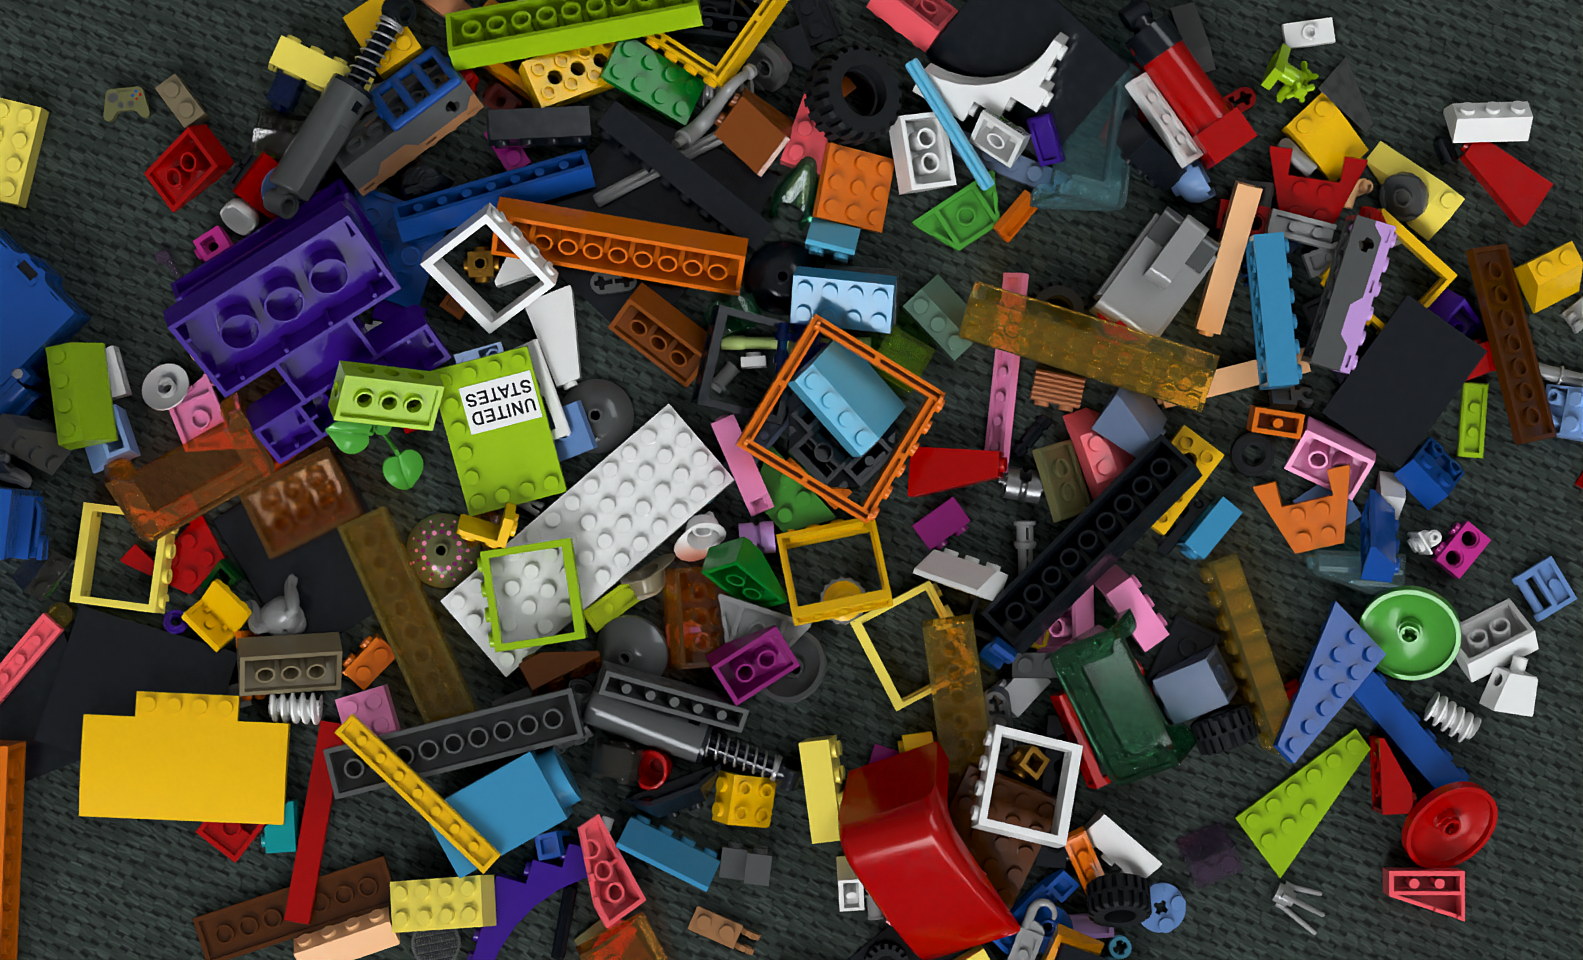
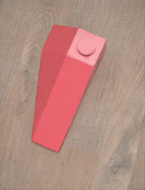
M596 814L578 826L577 829L593 905L604 926L608 928L645 902L646 898L619 849L616 847L599 814Z

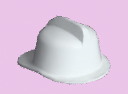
M708 511L706 514L695 515L687 522L685 532L676 541L674 552L678 558L688 562L703 559L706 557L709 547L720 544L726 538V531L724 527L719 525L713 512Z

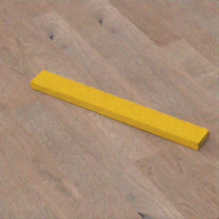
M351 714L334 732L483 874L502 855L355 714Z

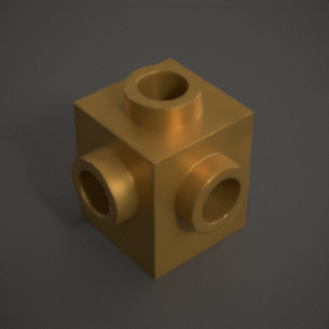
M474 247V252H467L468 258H464L463 265L464 273H468L469 278L475 279V283H489L491 278L497 277V272L500 271V258L491 254L489 247ZM479 259H483L485 262L482 268H477L476 262Z
M1017 745L1008 756L1009 759L1005 766L1012 771L1011 775L1019 781L1038 780L1050 759L1035 745Z

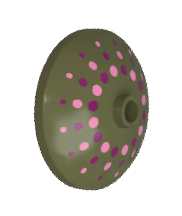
M449 513L430 515L421 520L408 537L406 557L409 567L418 579L430 586L438 588L457 586L477 568V557H481L480 541H467L456 533L459 516ZM439 546L445 547L446 552L444 555L437 553Z

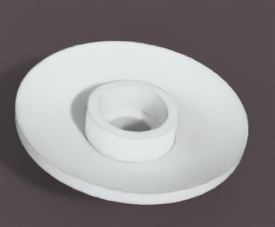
M163 364L154 368L147 375L142 385L144 401L155 410L163 411L174 408L187 395L189 377L186 371L176 364Z

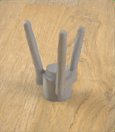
M1288 881L1285 884L1279 882L1271 897V900L1276 902L1274 906L1282 909L1311 934L1316 935V930L1289 909L1287 905L1291 907L1294 903L1320 917H1324V912L1297 899V893L1293 891L1322 896V892L1294 885Z

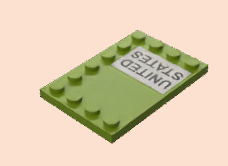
M528 345L431 370L439 373L445 386L439 409L469 516L505 508L507 502L517 505L567 492Z

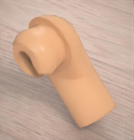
M1360 178L1343 208L1352 210L1356 197L1370 193L1373 189V183L1366 178Z

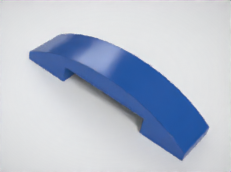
M995 635L981 648L975 657L993 671H997L1004 662L1007 664L1012 663L1018 654V650Z
M1060 869L1030 889L1012 907L1010 912L1021 926L1031 902L1044 898L1053 903L1057 900L1063 903L1080 885L1064 869ZM1017 934L997 939L993 942L1009 956Z

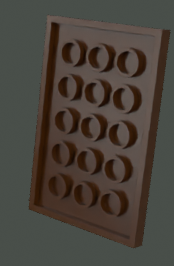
M969 761L948 805L950 818L958 835L981 869L986 873L987 878L1007 908L1011 910L1042 844L971 828L972 814L970 811L976 803L977 795H974V788L977 780H980L981 770H979V765ZM995 772L987 819L1048 833L1053 823L1057 797Z

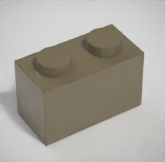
M173 74L155 88L185 129L189 126L202 125L211 118L182 78L177 74Z

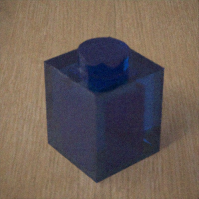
M277 72L266 99L272 103L271 108L281 113H285L286 110L293 112L305 85L295 78Z

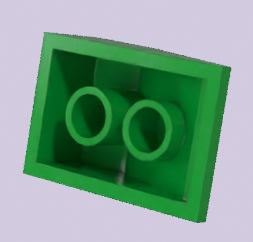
M741 537L709 547L701 572L731 597L765 608L787 603L788 598L762 551L749 539Z

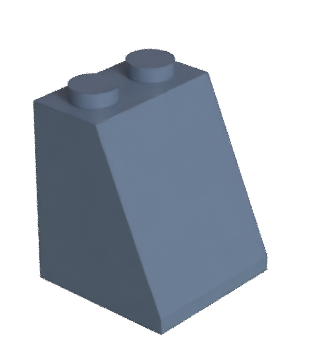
M1128 370L1103 405L1091 429L1137 458L1160 434L1164 436L1166 430L1163 427L1167 418L1134 372Z
M1216 644L1165 669L1153 679V690L1158 697H1161L1164 703L1165 714L1169 719H1172L1174 725L1229 704L1238 690V686Z

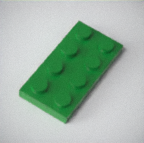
M634 38L615 42L599 75L600 79L681 127L686 126L704 88V81L691 75L682 67Z

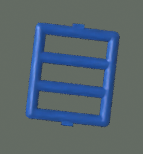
M431 46L373 89L370 94L373 96L372 102L377 109L375 111L382 120L385 119L393 131H398L462 83V78L453 68L451 59L448 56L445 57L437 46ZM432 58L435 59L450 79L439 88L435 86L421 67ZM412 73L415 74L429 93L419 103H416L401 82ZM392 88H394L409 109L398 118L394 116L381 97Z

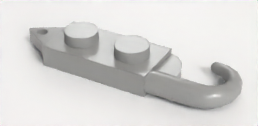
M1044 898L1031 902L1027 908L1020 926L1021 929L1017 934L1008 960H1035L1044 938L1045 930L1034 919L1038 909L1045 906L1051 910L1052 920H1056L1058 913L1053 902Z

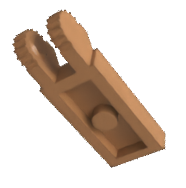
M697 905L688 929L750 955H753L754 949L747 944L737 941L740 933L752 940L759 941L761 937L757 932L743 927V924Z

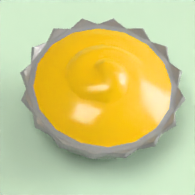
M843 577L837 580L832 579L829 584L824 585V591L820 593V602L863 594L865 589L861 587L860 582L854 581L851 577L847 579ZM863 612L828 620L833 621L835 624L847 625L862 616Z

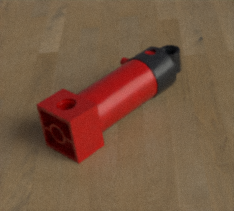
M1133 0L1118 11V16L1123 25L1130 32H1134V36L1125 45L1141 68L1149 75L1204 154L1198 160L1206 171L1258 136L1238 107H1235L1233 110L1229 108L1166 14L1156 21L1153 20V14L1144 0Z

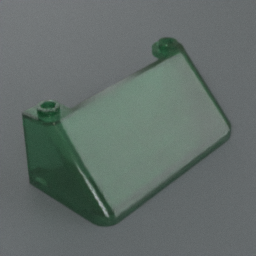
M1130 608L1117 613L1061 645L1052 653L1050 659L1052 667L1108 778L1117 785H1126L1180 765L1197 743L1192 731L1186 725L1174 724L1168 726L1124 639L1132 635L1137 627L1136 619Z

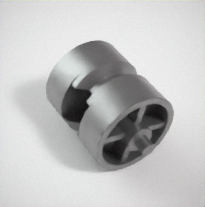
M1008 466L1006 477L1004 476V479L999 478L998 483H1002L1004 486L1003 498L1017 500L1019 497H1022L1025 502L1038 504L1040 495L1044 491L1039 472L1036 470H1029L1026 473L1023 471V468Z

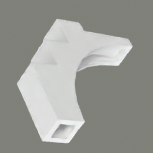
M1060 32L1045 53L1036 61L1021 70L1002 76L986 78L964 76L949 72L932 63L925 68V71L952 115L961 121H964L969 115L973 117L980 105L999 117L1006 110L1010 112L1016 101L1038 112L1042 106L1047 107L1054 96L1051 91L1055 83L1050 81L1057 70L1054 64L1057 59L1061 61L1069 47L1065 46L1069 37ZM915 85L912 91L924 98L917 85Z

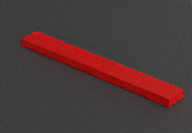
M320 721L284 917L285 921L311 924L334 797L323 750L344 742L334 733L342 725L340 723Z

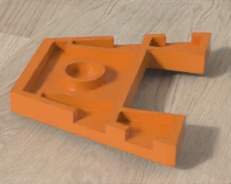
M1350 463L1327 469L1333 494L1283 505L1277 481L1253 487L1256 495L1295 554L1345 542L1351 472Z

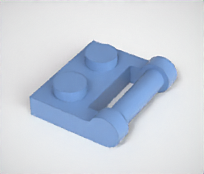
M1547 556L1511 578L1514 585H1518L1534 611L1533 616L1537 622L1547 618L1577 599L1552 556ZM1533 577L1549 606L1542 607L1526 581L1528 578Z

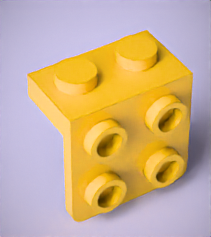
M509 502L506 503L500 525L461 514L456 533L467 541L478 540L485 542V545L491 548H505L509 536L514 537L517 529L519 514L515 513L516 505Z
M215 579L202 598L185 611L181 618L213 650L218 652L235 638V631L242 629L252 615V612L248 605L230 590L228 585L219 579Z
M720 770L719 777L716 780V796L712 806V820L726 825L768 828L771 823L774 803L775 781H770L768 777L740 775Z

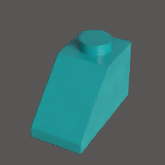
M292 799L285 804L284 825L268 824L264 828L265 832L261 833V845L265 847L266 853L297 851L299 841L297 799Z

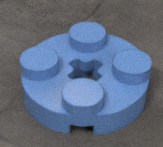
M1167 882L1152 883L1149 885L1152 914L1141 924L1153 932L1169 933L1178 927L1184 919L1186 901L1181 892L1172 884ZM1162 900L1165 901L1167 910L1165 912L1161 911L1160 914L1155 913L1157 909L1154 907V904L1156 902L1161 903Z

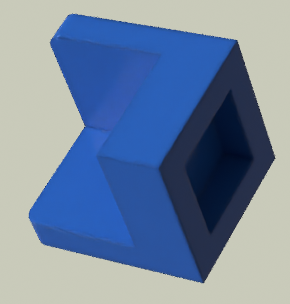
M553 831L537 835L535 843L538 860L552 861L558 857L565 856L562 838L570 836V831Z

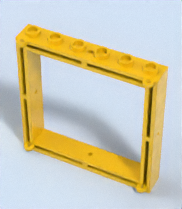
M763 0L717 66L712 65L665 33L644 36L643 38L646 39L644 43L655 51L658 48L665 52L664 56L676 64L677 61L683 63V68L691 75L696 76L698 73L703 76V81L711 88L715 89L717 86L722 88L738 73L789 0Z

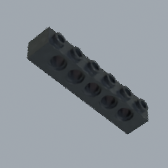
M1046 714L1044 736L1057 739L1059 735L1065 734L1058 715ZM1043 747V754L1050 761L1041 775V791L1052 795V788L1059 784L1061 772L1059 773L1054 770V764L1057 760L1064 759L1065 752ZM1074 797L1072 812H1075V805H1076V798H1075V797ZM1070 822L1068 833L1073 831V822ZM1042 845L1034 865L1066 869V862L1070 863L1071 860L1064 846L1055 848Z

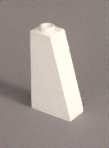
M571 285L540 296L525 307L556 387H563L564 390L576 387L578 385L577 381L582 379L574 291Z

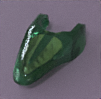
M808 156L801 159L778 186L771 199L769 218L774 219V217L778 216L779 212L777 209L780 207V203H790L797 206L804 213L802 220L798 221V230L803 231L810 223L817 194V164L815 159Z

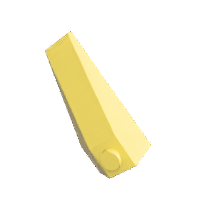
M1382 141L1377 144L1366 158L1368 160V167L1380 185L1389 176L1402 171L1413 173L1424 182L1429 193L1428 206L1423 214L1415 220L1406 222V224L1426 241H1429L1465 200L1446 183Z

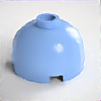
M1198 159L1185 167L1187 172L1171 188L1176 197L1181 195L1185 201L1190 203H1201L1216 196L1214 188L1211 189L1208 185L1211 181Z

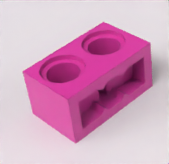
M1469 521L1456 522L1448 532L1450 536L1445 543L1441 541L1432 551L1435 555L1431 560L1454 579L1461 578L1491 541L1490 538ZM1466 531L1472 537L1469 545H1465L1462 542V535ZM1449 551H1453L1456 555V560L1452 565L1446 561V555Z

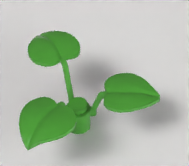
M336 420L325 429L336 446L348 454H355L364 450L369 444V436H372L374 432L382 435L395 453V456H390L384 460L383 474L386 480L398 489L408 490L412 488L422 473L424 463L421 455L413 449H405L399 453V450L388 436L392 426Z

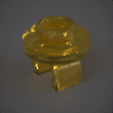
M55 603L47 611V614L62 627L67 626L72 621V609L65 603Z

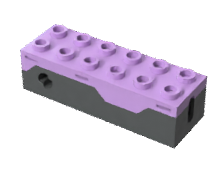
M1363 206L1360 209L1359 215L1346 216L1301 361L1340 373L1350 374V371L1355 369L1358 362V355H1356L1358 346H1362L1366 337V331H1363L1365 323L1370 321L1373 315L1374 307L1371 306L1374 296H1378L1382 283L1379 282L1381 273L1386 271L1389 264L1387 254L1389 248H1393L1397 239V233H1394L1396 226L1386 223L1381 210ZM1360 241L1363 242V248H1362V249L1359 248V242H1360Z

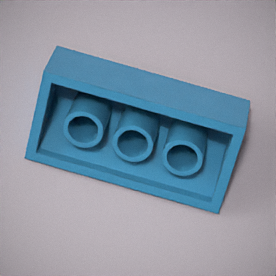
M638 813L637 816L631 815L616 847L707 892L721 862V859L717 857L719 853L708 847H705L704 850L696 847V841L686 836H682L680 839L672 835L674 831L660 824L658 828L650 824L651 819Z

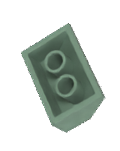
M938 274L902 307L903 311L952 362L989 329Z

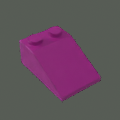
M776 625L730 641L705 656L736 706L800 666Z

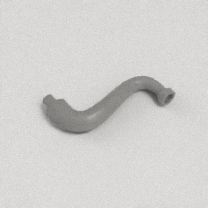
M748 63L745 65L740 73L732 77L718 91L693 121L675 132L672 146L676 149H687L697 142L713 125L734 91L745 80H752L757 76V68L753 64Z

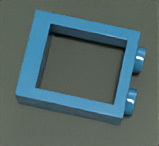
M1215 497L1178 542L1182 547L1180 551L1191 560L1205 559L1243 512L1225 497Z

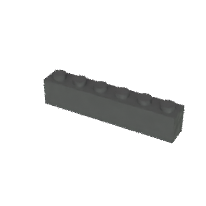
M604 660L595 683L598 694L742 733L750 711L746 701L736 706L729 695Z

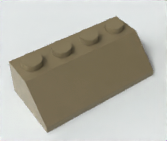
M339 632L237 638L239 696L341 690L342 646Z

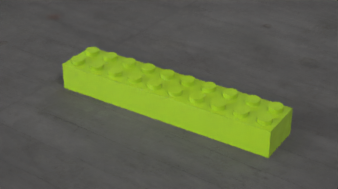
M516 0L445 14L448 53L456 71L703 26L700 0Z

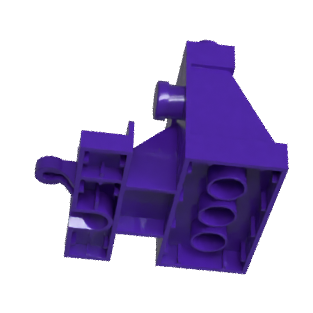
M342 178L315 193L309 203H299V209L291 219L275 218L171 283L177 303L163 311L168 329L225 398L274 367L281 374L286 383L252 403L246 411L253 433L279 464H282L328 435L325 429L336 421L332 417L328 403L339 360L431 371L451 358L447 347L424 317L418 305L408 306L370 331H367L359 318V314L398 291L401 287L367 213Z

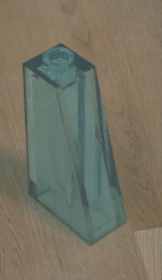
M1314 549L1311 550V554L1307 555L1306 568L1310 569V574L1375 597L1387 589L1404 586L1406 554H1396V558H1400V568L1398 573H1394L1391 583L1361 579L1360 552Z

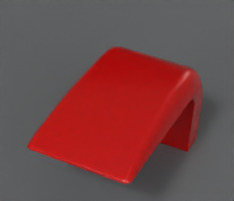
M938 741L850 770L838 813L839 838L847 862L887 921L921 960H933L1017 934L1021 929L954 828L947 801L949 757Z

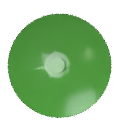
M1398 586L1387 589L1376 595L1366 605L1360 617L1359 626L1386 653L1385 657L1375 668L1397 679L1422 680L1439 674L1453 662L1461 645V623L1455 609L1441 595L1423 587Z

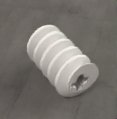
M304 692L301 693L299 699H296L295 693H291L289 698H286L285 693H281L279 698H276L275 694H270L268 713L275 723L279 722L280 718H282L284 723H288L292 718L294 724H298L300 719H302L304 724H308L312 719L313 724L318 725L322 718V695L319 700H316L315 693H311L309 700H307Z
M1439 692L1432 696L1425 708L1423 720L1427 721L1430 717H1433V726L1441 722L1440 730L1442 732L1448 727L1451 728L1449 736L1453 737L1458 733V742H1462L1465 738L1471 739L1481 724V718H1474L1471 712L1465 713V708L1461 706L1457 708V704L1454 701L1448 703V697H1440Z

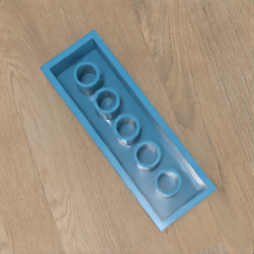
M1284 232L1252 235L1248 238L1245 252L1259 389L1289 388L1298 385L1299 379H1302V367L1300 364H1297L1296 356L1300 352L1298 339L1294 337V329L1297 328L1296 314H1292L1291 304H1294V291L1292 288H1289L1292 268L1286 259V253H1289L1288 238H1284Z

